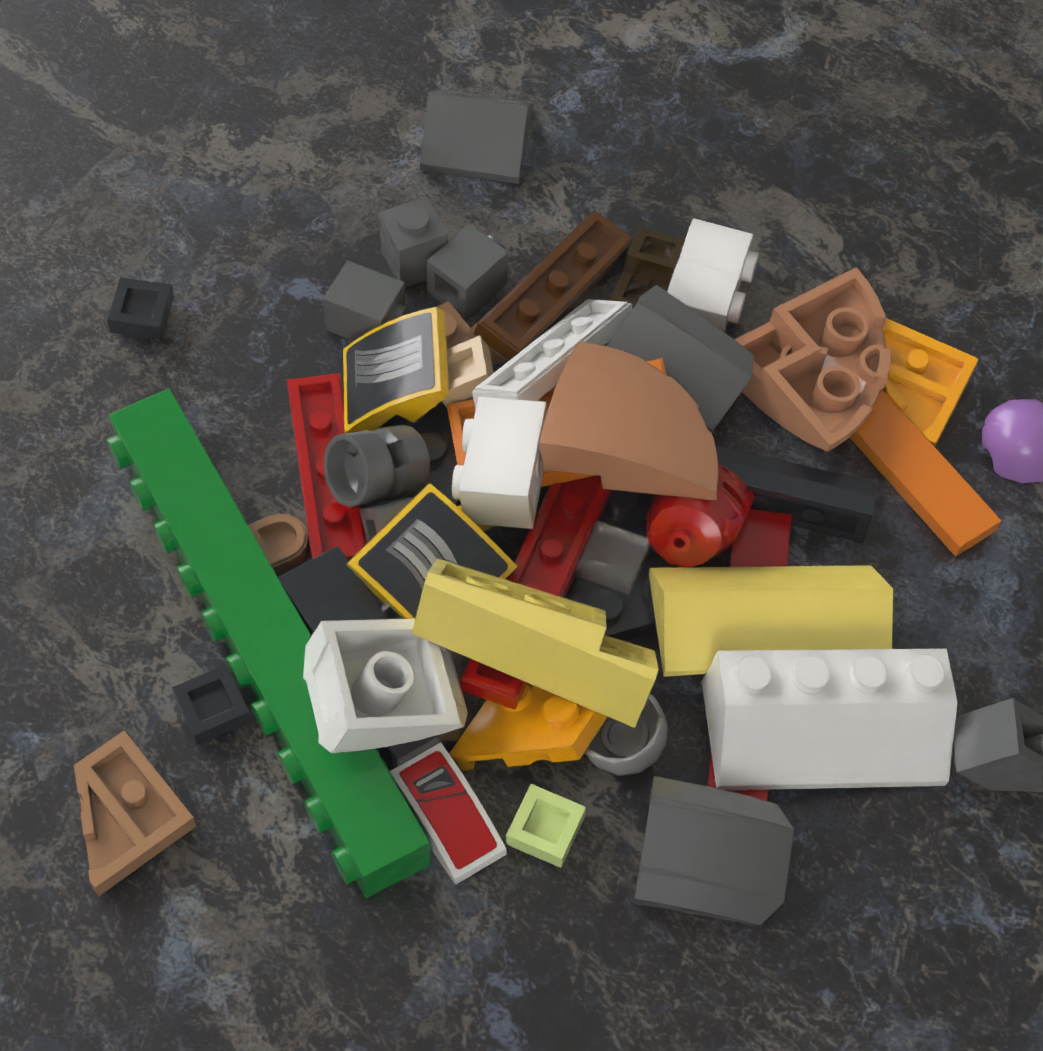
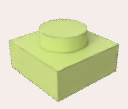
M530 784L506 834V845L561 868L584 820L586 807Z

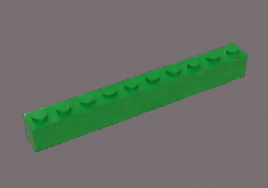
M168 388L108 414L114 436L106 439V442L117 467L121 470L128 466L135 479L129 481L130 488L140 509L146 511L151 508L158 521L152 523V527L165 554L175 551L182 565L176 567V571L187 595L190 598L199 595L206 609L201 611L200 614L214 643L224 640L231 655L225 657V660L239 689L249 685L257 701L251 704V709L259 727L265 736L272 733L276 734L283 747L282 750L277 752V756L287 778L292 785L301 781L310 798L304 801V806L312 824L319 834L328 830L338 848L331 851V855L344 882L348 885L356 881L365 898H368L430 866V842L376 748L331 753L318 743L319 733L307 682L303 679L305 647L311 635L171 390Z

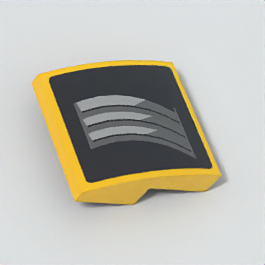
M433 307L401 316L367 332L343 349L345 433L376 430L396 414L414 423L449 396L445 311L438 307Z
M428 484L346 564L385 606H391L402 619L416 618L427 573L437 558L502 579H506L518 567L488 535L432 484Z

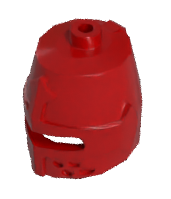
M718 464L719 485L717 500L655 495L652 505L647 512V538L655 551L668 563L683 567H695L696 565L704 564L711 558L723 553L736 540L755 496L752 490L749 491L746 484L733 471Z

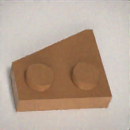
M125 731L74 765L77 792L80 797L82 810L80 814L83 836L86 841L90 868L88 870L89 880L98 897L196 827L194 817Z

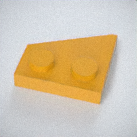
M885 318L882 330L886 348H891V363L887 381L882 390L936 447L976 368L978 358Z
M527 683L516 710L486 700L449 755L459 770L462 771L474 770L475 761L503 758L507 767L530 765L538 760H549L552 763L580 760L607 719V716Z

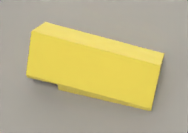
M438 558L427 573L412 634L633 728L636 727L659 670L654 650L604 635L607 628L605 610Z
M871 565L650 568L649 570L663 677L706 674L717 651L892 649L893 588Z

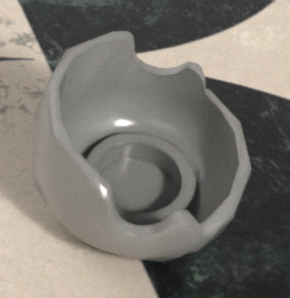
M649 694L635 728L607 717L584 752L588 759L597 768L617 776L638 774L656 763L666 747L668 735L667 719L658 701L652 694Z

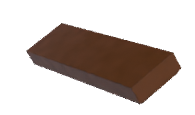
M594 210L477 323L473 334L476 336L480 335L486 344L510 361L558 323L627 254L634 239Z

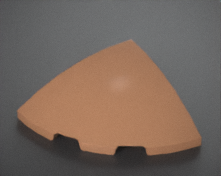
M857 267L774 308L770 322L734 339L754 355L752 378L744 387L742 393L784 429L826 452L847 440L868 419L881 389L886 384L891 363V348H886L882 330L886 318L884 310L871 285Z
M578 342L559 377L541 432L539 448L544 470L601 476L603 489L707 500H717L718 457L714 438L698 410L699 406L688 392L671 376H667L640 357L599 344Z

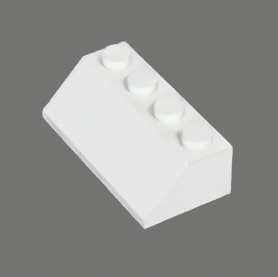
M947 649L717 651L702 680L716 789L772 790L945 786L949 782L958 702Z

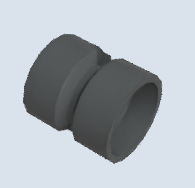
M397 425L372 431L365 430L334 436L328 443L324 454V474L333 497L340 504L352 507L382 501L383 499L390 500L411 496L421 492L426 486L430 475V458L422 436L413 427Z

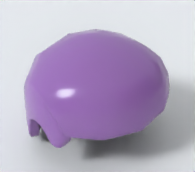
M1009 400L991 410L987 415L982 429V448L989 451L993 460L994 471L999 476L1019 483L1043 481V403L1039 400Z

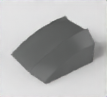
M658 285L639 297L636 306L607 344V347L630 353L642 358L645 362L663 358L667 376H671L696 402L699 406L698 410L710 432L716 428L752 378L754 355Z
M654 776L633 904L761 925L784 903L794 828L778 804L721 789Z

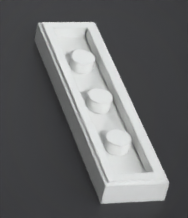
M592 299L584 301L475 387L472 391L475 409L478 397L538 401L557 385L562 370L578 342L603 346L607 344L633 310L632 304L621 301Z

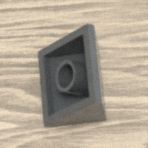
M442 89L428 92L420 170L519 184L534 102Z

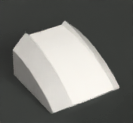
M415 619L321 621L306 644L303 679L307 682L319 733L318 743L331 753L361 751L417 741L464 727L468 712L451 651L412 634Z

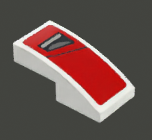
M441 742L389 772L430 842V849L455 885L507 855V849L489 816Z

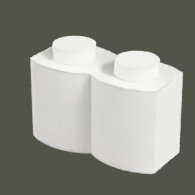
M693 218L680 258L674 270L668 293L693 309L724 333L728 322L738 324L746 293L739 292L738 290L742 281L751 283L759 257V252L751 251L753 234Z

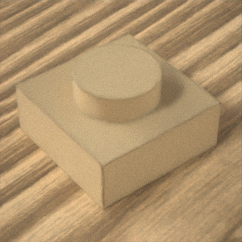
M480 335L447 349L449 396L442 400V402L447 407V404L472 398V391L475 387L494 373L489 347Z

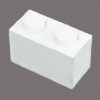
M478 397L474 419H466L464 422L462 448L463 452L466 453L464 465L455 466L452 478V497L461 501L463 513L475 524L533 529L544 473L539 440L547 414L546 402Z

